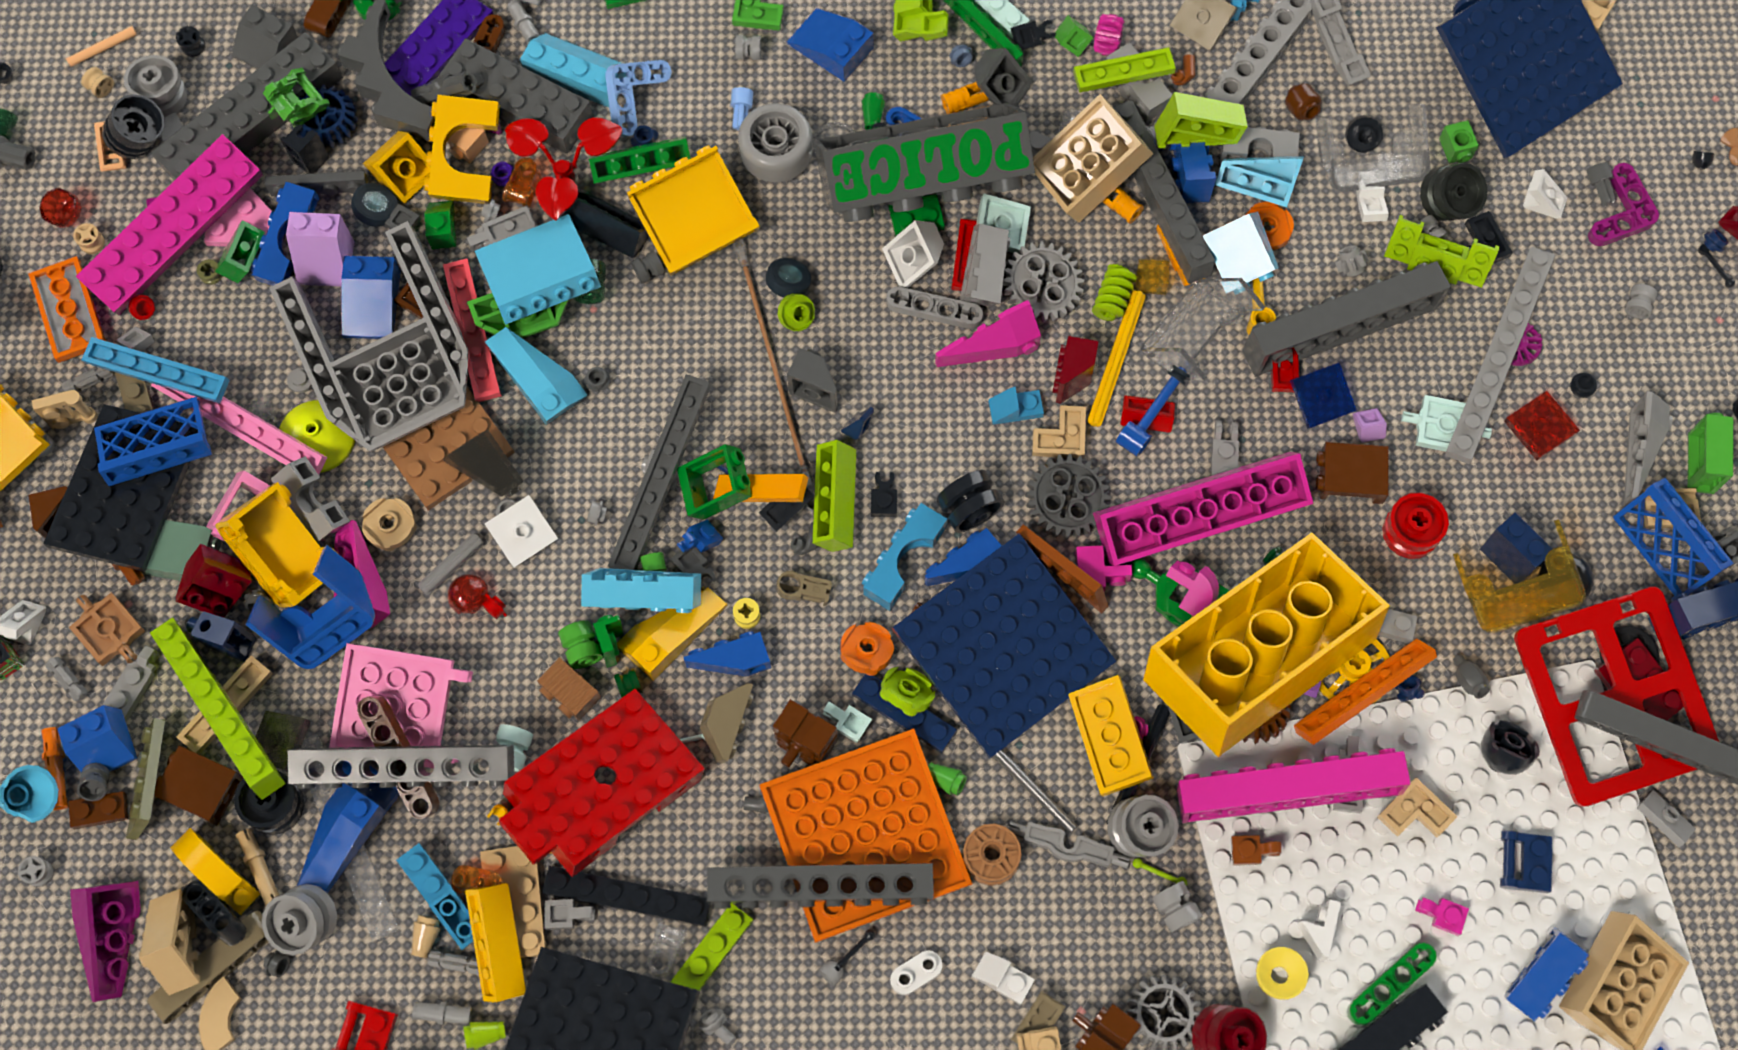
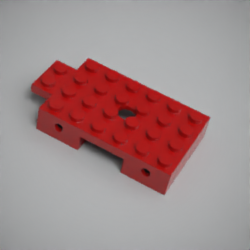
M634 689L504 782L503 795L514 808L499 819V824L533 865L552 853L571 877H573L615 846L618 836L654 809L660 812L699 783L705 768L641 694ZM601 767H609L616 773V780L610 785L605 783L599 784L595 779V772Z

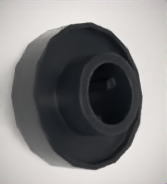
M1361 115L1355 117L1346 127V142L1356 152L1367 153L1373 151L1382 141V126L1371 116Z

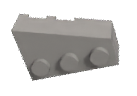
M984 224L974 226L960 295L961 301L987 307L1001 303L1006 252L1009 250L1011 241L1010 237H1008L1009 230Z

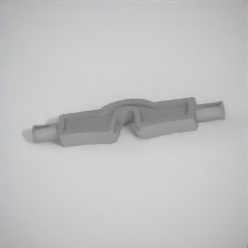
M1010 821L1008 829L1016 835L1023 836L1024 843L1047 849L1060 860L1066 862H1079L1083 860L1106 868L1110 866V863L1126 869L1128 867L1130 857L1114 853V848L1098 843L1085 836H1078L1074 847L1067 849L1064 847L1065 831L1062 829L1046 827L1032 822L1024 826Z

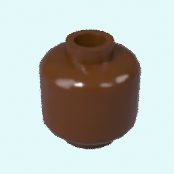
M1302 83L1289 89L1285 98V106L1296 119L1311 120L1320 112L1322 99L1312 86Z

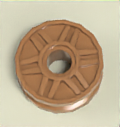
M984 824L974 829L966 838L963 848V861L969 876L975 881L987 886L1001 885L1009 881L1017 872L1021 860V847L1016 835L1007 827L998 824ZM989 849H994L999 853L1000 857L991 861L985 857L984 853Z

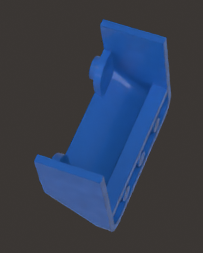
M328 545L323 548L313 575L337 594L334 598L311 614L305 608L298 605L286 607L280 611L260 595L246 623V626L296 665L304 669H313L345 647L346 643L352 642L370 629L375 619V611L362 574Z

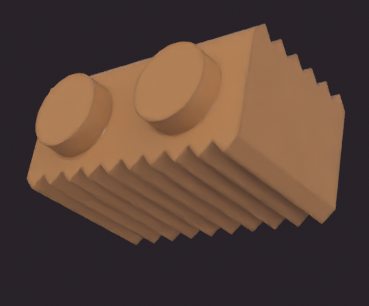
M560 657L537 680L541 687L539 692L548 701L554 698L560 704L558 709L569 719L574 716L578 721L581 720L601 698L599 692Z

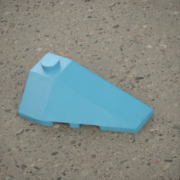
M507 327L485 341L486 345L545 425L588 396L573 374Z

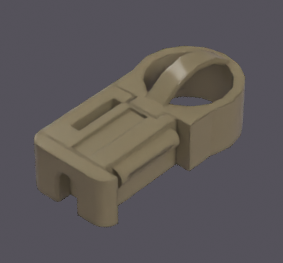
M786 571L779 576L776 590L786 600L800 601L802 598L803 600L817 603L824 602L823 606H826L829 601L832 582L826 579L798 574L793 571ZM786 577H792L798 581L799 587L780 583V581ZM783 590L791 591V592H795V593L788 594V593H785Z

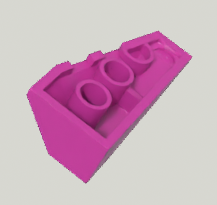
M1029 300L1003 311L998 315L1000 320L990 326H986L984 323L977 327L978 330L973 333L972 337H961L936 352V366L943 367L1017 357L1021 354L1028 355L1036 351L1040 345L1041 334Z
M351 520L335 533L334 550L362 574L375 611V619L371 628H374L390 615L387 591L357 522Z

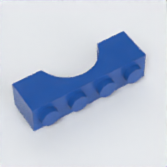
M285 182L284 188L279 189L276 198L278 202L276 210L271 212L268 219L269 229L267 235L264 234L262 236L259 257L254 259L251 266L252 276L257 281L273 286L292 276L293 264L285 257L282 248L283 239L287 231L289 212L314 213L319 200V196L314 190L289 182Z

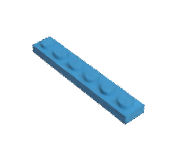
M91 337L81 359L89 365L219 404L230 382L227 377L94 337Z

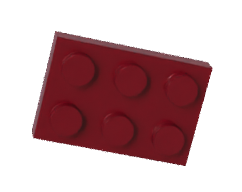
M1639 638L1633 639L1622 648L1634 680H1641L1664 672ZM1603 663L1594 672L1607 689L1610 690L1612 688V681L1606 665ZM1675 689L1643 700V707L1646 713L1665 721L1684 708L1679 693Z

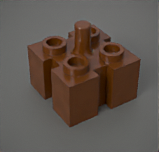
M791 699L772 726L775 732V739L778 740L776 744L787 751L781 763L788 768L799 753L801 754L799 758L810 766L814 765V763L817 764L825 761L838 741L837 727L821 717L813 715L808 709Z
M1114 1004L1109 1009L1103 1006L1093 1021L1077 1012L1072 1021L1086 1032L1077 1042L1075 1048L1078 1050H1124L1141 1024Z

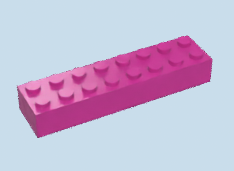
M222 134L81 270L76 277L114 313L120 316L128 308L129 302L134 296L142 294L263 176L261 170Z
M1287 452L1093 512L1106 562L1116 566L1314 503L1300 453Z
M1395 748L1380 750L1377 755L1368 756L1367 752H1358L1351 754V758L1340 759L1339 756H1328L1323 758V762L1312 763L1311 759L1296 761L1293 766L1284 767L1283 763H1274L1267 765V769L1256 770V767H1244L1239 769V773L1228 774L1227 770L1212 772L1209 777L1200 778V774L1183 776L1184 780H1179L1177 787L1182 823L1403 795L1410 786L1404 751L1396 752Z

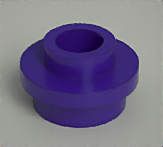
M498 162L493 166L490 175L496 185L507 186L515 180L516 172L509 163ZM503 173L507 174L505 177H500Z

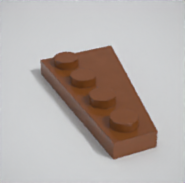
M1024 524L1016 531L1017 534L1023 537L1047 569H1051L1102 614L1109 607L1103 587L1099 582Z

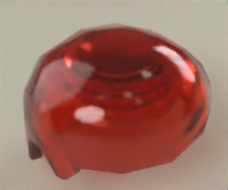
M54 188L47 191L41 198L39 210L43 220L59 228L71 227L78 221L82 206L78 197L62 188Z
M465 574L456 577L450 583L447 592L448 605L458 614L476 613V611L483 608L481 604L487 600L484 595H489L487 584L481 577Z

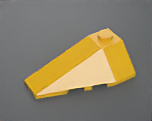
M707 587L704 591L701 590V606L692 609L691 613H678L676 609H666V611H662L633 626L617 642L618 649L654 681L728 605Z

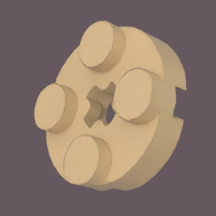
M381 498L372 502L366 508L362 517V532L366 539L373 546L385 551H393L395 548L406 544L417 528L412 510L404 501L397 498ZM394 518V526L384 529L385 524L383 521L385 519L390 521Z

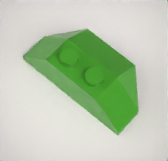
M492 293L470 300L467 303L476 326L493 335L507 327L519 337L525 338L558 326L569 300L506 325Z

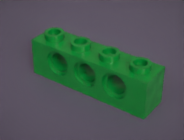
M684 136L607 152L599 156H589L588 160L595 184L675 167L674 163L684 157L691 159L687 139Z

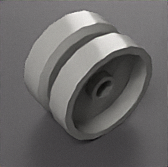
M150 55L139 58L127 68L124 74V86L128 94L142 95L151 99L161 109L163 116H168L173 112L178 113L184 107L187 100V89L173 61L165 56Z
M1154 795L1135 796L1120 801L1112 809L1108 818L1107 831L1111 843L1122 854L1135 858L1154 857L1165 853L1173 846L1178 835V819L1175 810L1164 799Z
M310 884L296 886L286 893L275 897L267 904L262 914V928L266 939L279 952L292 956L302 954L332 935L337 924V911L333 900L327 892L318 886Z

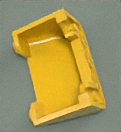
M276 482L215 524V527L272 601L279 607L286 608L294 607L323 584L313 575V572L324 547L319 546L289 507L291 504L290 498L292 497L290 491L283 484L280 485Z

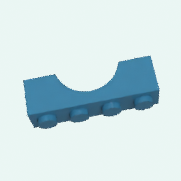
M920 503L917 509L912 508L905 519V522H907L902 530L898 529L891 539L892 546L888 551L883 550L878 557L876 563L879 565L874 572L869 571L863 579V595L891 611L904 592L905 582L897 569L900 559L911 549L917 547L933 548L946 530L948 519Z

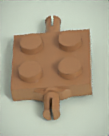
M112 592L94 604L86 595L80 596L83 601L77 598L76 602L84 612L69 628L96 661L104 666L116 655L121 654L127 663L134 662L129 655L134 660L137 659V655L129 646L145 630Z

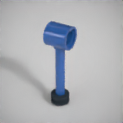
M1172 366L1174 368L1172 372L1168 371L1171 378L1138 425L1129 421L1117 437L1116 443L1136 457L1143 452L1152 438V435L1146 432L1152 421L1178 384L1181 382L1185 385L1186 382L1184 380L1190 378V375L1186 373L1183 367Z

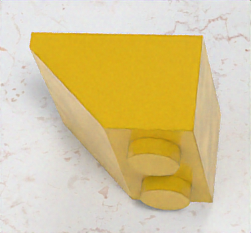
M398 131L363 163L381 185L390 189L395 197L404 204L424 186L425 177L430 176L431 166H427L426 153L407 132Z

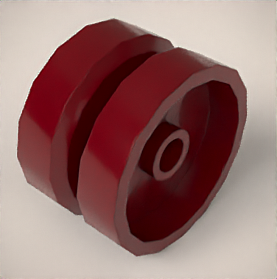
M1212 1004L1204 1008L1196 1017L1192 1028V1044L1194 1050H1266L1267 1032L1264 1022L1256 1012L1244 1007Z

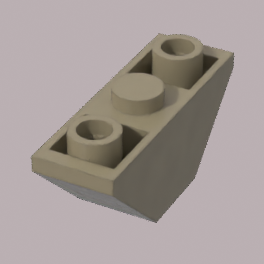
M747 683L707 703L699 728L715 761L719 764L732 759L736 752L737 744L734 742L737 733H741L745 724V718H742L745 708L748 709L753 700L754 694L751 693L753 684Z

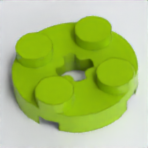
M899 667L889 669L881 682V698L889 701L908 716H916L918 712L927 710L935 697V691L932 693L930 689L932 685L930 680L919 671L911 668H906L905 671H897Z

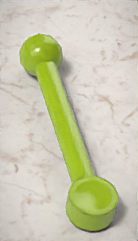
M1135 858L1132 862L1133 866L1137 869L1143 868L1176 884L1184 881L1185 885H1187L1186 878H1176L1143 863L1140 858Z

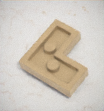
M1060 405L1059 429L1033 428L1032 456L1057 457L1061 455L1062 458H1067L1071 454L1072 458L1082 456L1084 459L1086 407Z
M1415 778L1410 783V786L1403 795H1398L1377 816L1397 837L1415 819H1418L1436 838L1458 817L1418 778Z

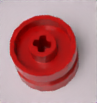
M1424 493L1407 494L1393 505L1385 517L1382 527L1383 539L1389 549L1398 556L1407 559H1420L1429 555L1446 535L1449 526L1448 513L1442 503L1433 496Z

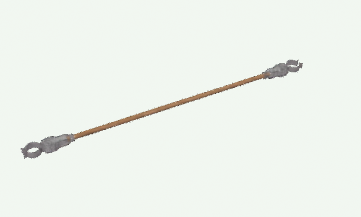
M742 238L732 244V249L745 273L800 463V474H805L809 477L807 487L815 495V481L812 479L811 472L804 462L748 269L747 245ZM806 504L807 509L814 514V510Z

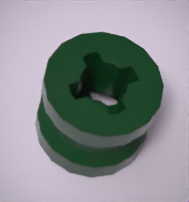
M634 668L629 669L628 673L624 675H614L621 698L634 689L640 694L643 693Z

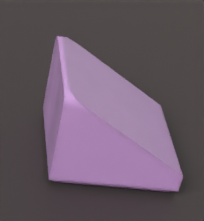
M1378 408L1353 413L1354 423L1362 443L1386 437L1387 423Z

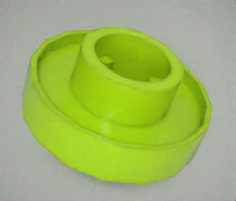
M792 293L781 300L777 315L783 327L791 331H802L811 325L815 315V308L813 302L808 297Z

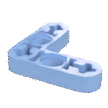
M654 60L611 65L607 68L605 78L611 122L620 125L621 128L622 123H627L628 125L627 128H622L621 137L633 135L637 128L632 86L668 81L671 76V67L668 62ZM636 67L642 70L643 76L641 80L635 77ZM661 69L662 73L651 75V70ZM625 72H626V76H627V77H623V78H616V77H615V73H625ZM619 94L625 97L624 107L619 106L617 102ZM626 111V114L620 115V112Z

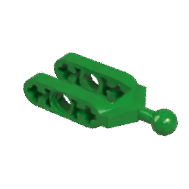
M1136 559L1131 563L1134 578H1146L1155 584L1156 611L1177 627L1193 617L1179 608V603L1170 599L1179 583L1166 576L1167 573L1159 575L1151 570L1147 560ZM1219 584V594L1217 599L1222 597L1230 590L1226 589L1225 587Z

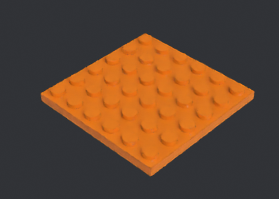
M914 729L759 784L788 866L933 863V899L972 885ZM848 878L841 882L840 888L844 893L850 894L856 890L857 885L854 880ZM873 878L868 883L869 889L874 893H880L885 888L884 882L879 878ZM900 878L897 881L896 885L899 891L904 893L911 891L912 882L908 878ZM823 879L814 881L812 885L813 891L817 894H824L829 888L828 883ZM793 880L798 893L801 885L797 880ZM899 900V905L883 906L882 901H871V906H854V901H843V906L827 907L826 902H815V907H803L814 941L817 943L917 905H911L910 900Z

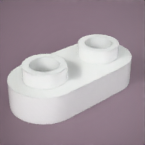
M923 951L892 972L890 978L892 989L897 994L904 996L920 989L940 975L942 970L941 958L933 951ZM931 960L934 966L932 969L927 970L923 967V962ZM907 975L910 978V982L907 985H902L899 982L900 976Z

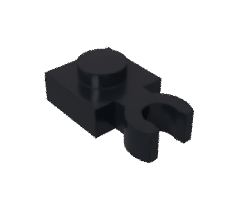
M1046 20L1040 23L1038 27L1036 21L1010 28L1014 44H1017L1021 50L1041 45V39L1049 40L1055 37V33L1048 34L1045 31V27L1052 24V20Z
M876 472L875 484L879 489H871V517H897V489H890L894 485V473L890 472L889 480L883 482L880 480V472Z

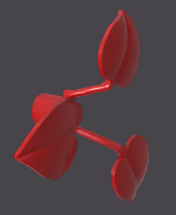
M596 117L584 121L577 132L578 138L582 142L577 146L572 163L567 160L554 161L546 146L542 144L548 139L549 132L540 121L534 119L516 120L506 127L505 132L508 147L517 156H532L540 147L550 161L555 178L549 176L542 178L536 186V197L544 212L557 221L575 203L578 197L574 169L578 167L577 162L581 149L584 147L586 153L590 156L605 154L620 139L622 128L620 125L603 118Z

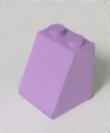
M289 212L286 237L297 282L300 285L341 287L344 256H353L355 243L341 215Z

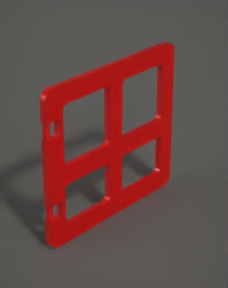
M1649 587L1521 628L1515 633L1514 641L1571 797L1576 805L1580 807L1590 806L1697 769L1671 758L1665 759L1661 754L1635 744L1642 762L1641 767L1590 783L1569 730V725L1578 721L1574 716L1579 700L1564 705L1559 702L1540 651V647L1543 644L1587 630L1592 631L1612 681V688L1599 694L1645 712L1643 707L1644 699L1675 689L1679 693L1693 732L1719 742L1666 599L1659 588ZM1632 601L1634 610L1623 613L1620 604ZM1646 612L1650 616L1667 661L1668 669L1665 672L1641 680H1634L1613 624L1615 621ZM1557 625L1559 634L1547 637L1544 628Z

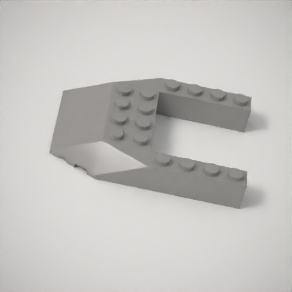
M408 221L386 231L385 234L424 318L354 352L334 360L302 286L293 277L269 287L325 417L370 452L464 408L466 403L469 351L456 317L421 241Z

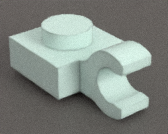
M828 702L823 710L824 716L838 722L835 726L837 731L857 744L872 722L870 717L850 705L846 711H843L833 703Z

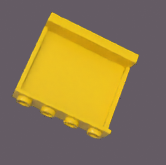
M708 145L696 152L697 156L691 159L684 157L674 163V168L667 172L665 169L655 172L652 175L653 179L646 183L643 180L631 185L629 187L630 191L627 192L632 206L670 276L759 230L760 226L756 218H753L723 162L717 146L711 148Z
M1 384L0 491L50 445L43 437L46 433L36 423L31 424L29 422L32 419L31 416L22 408L17 409L15 407L18 402L8 393H2L4 387Z

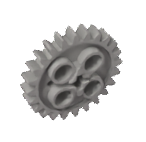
M1041 241L1038 248H1036L1032 242L1028 250L1022 246L1019 253L1014 252L1011 257L1012 260H1008L1006 263L1007 269H1005L1004 276L1007 278L1003 279V285L1008 287L1004 290L1003 294L1011 295L1007 303H1016L1018 305L1029 300L1035 319L1041 316L1043 323L1046 322L1048 316H1050L1053 322L1056 321L1058 315L1064 318L1067 311H1073L1075 308L1073 304H1078L1080 301L1078 296H1081L1084 289L1079 287L1084 283V279L1077 278L1083 271L1075 269L1078 261L1070 262L1071 253L1064 256L1062 254L1063 247L1061 246L1055 251L1053 243L1048 248H1045L1043 241ZM1045 262H1048L1049 267L1044 279L1045 287L1041 293V302H1038L1037 296L1042 284L1041 277L1044 274ZM1028 264L1036 265L1039 271L1031 270ZM1052 271H1059L1063 277H1056ZM1023 287L1031 288L1033 294H1027ZM1047 294H1054L1058 300H1051Z

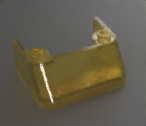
M1559 519L1554 520L1563 546L1552 549L1546 555L1545 565L1548 570L1547 574L1495 590L1491 580L1485 575L1476 574L1468 577L1460 555L1458 553L1453 554L1476 619L1485 632L1497 633L1578 607L1585 601L1586 591Z

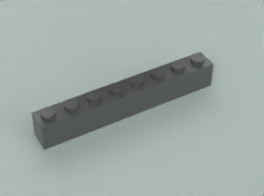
M1130 100L1113 106L1154 153L1132 174L1188 284L1211 276L1215 259L1134 102Z

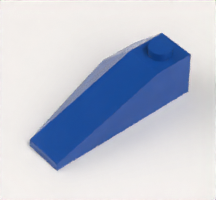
M342 783V787L337 788L325 804L297 886L304 884L315 885L328 894L387 812L359 791Z

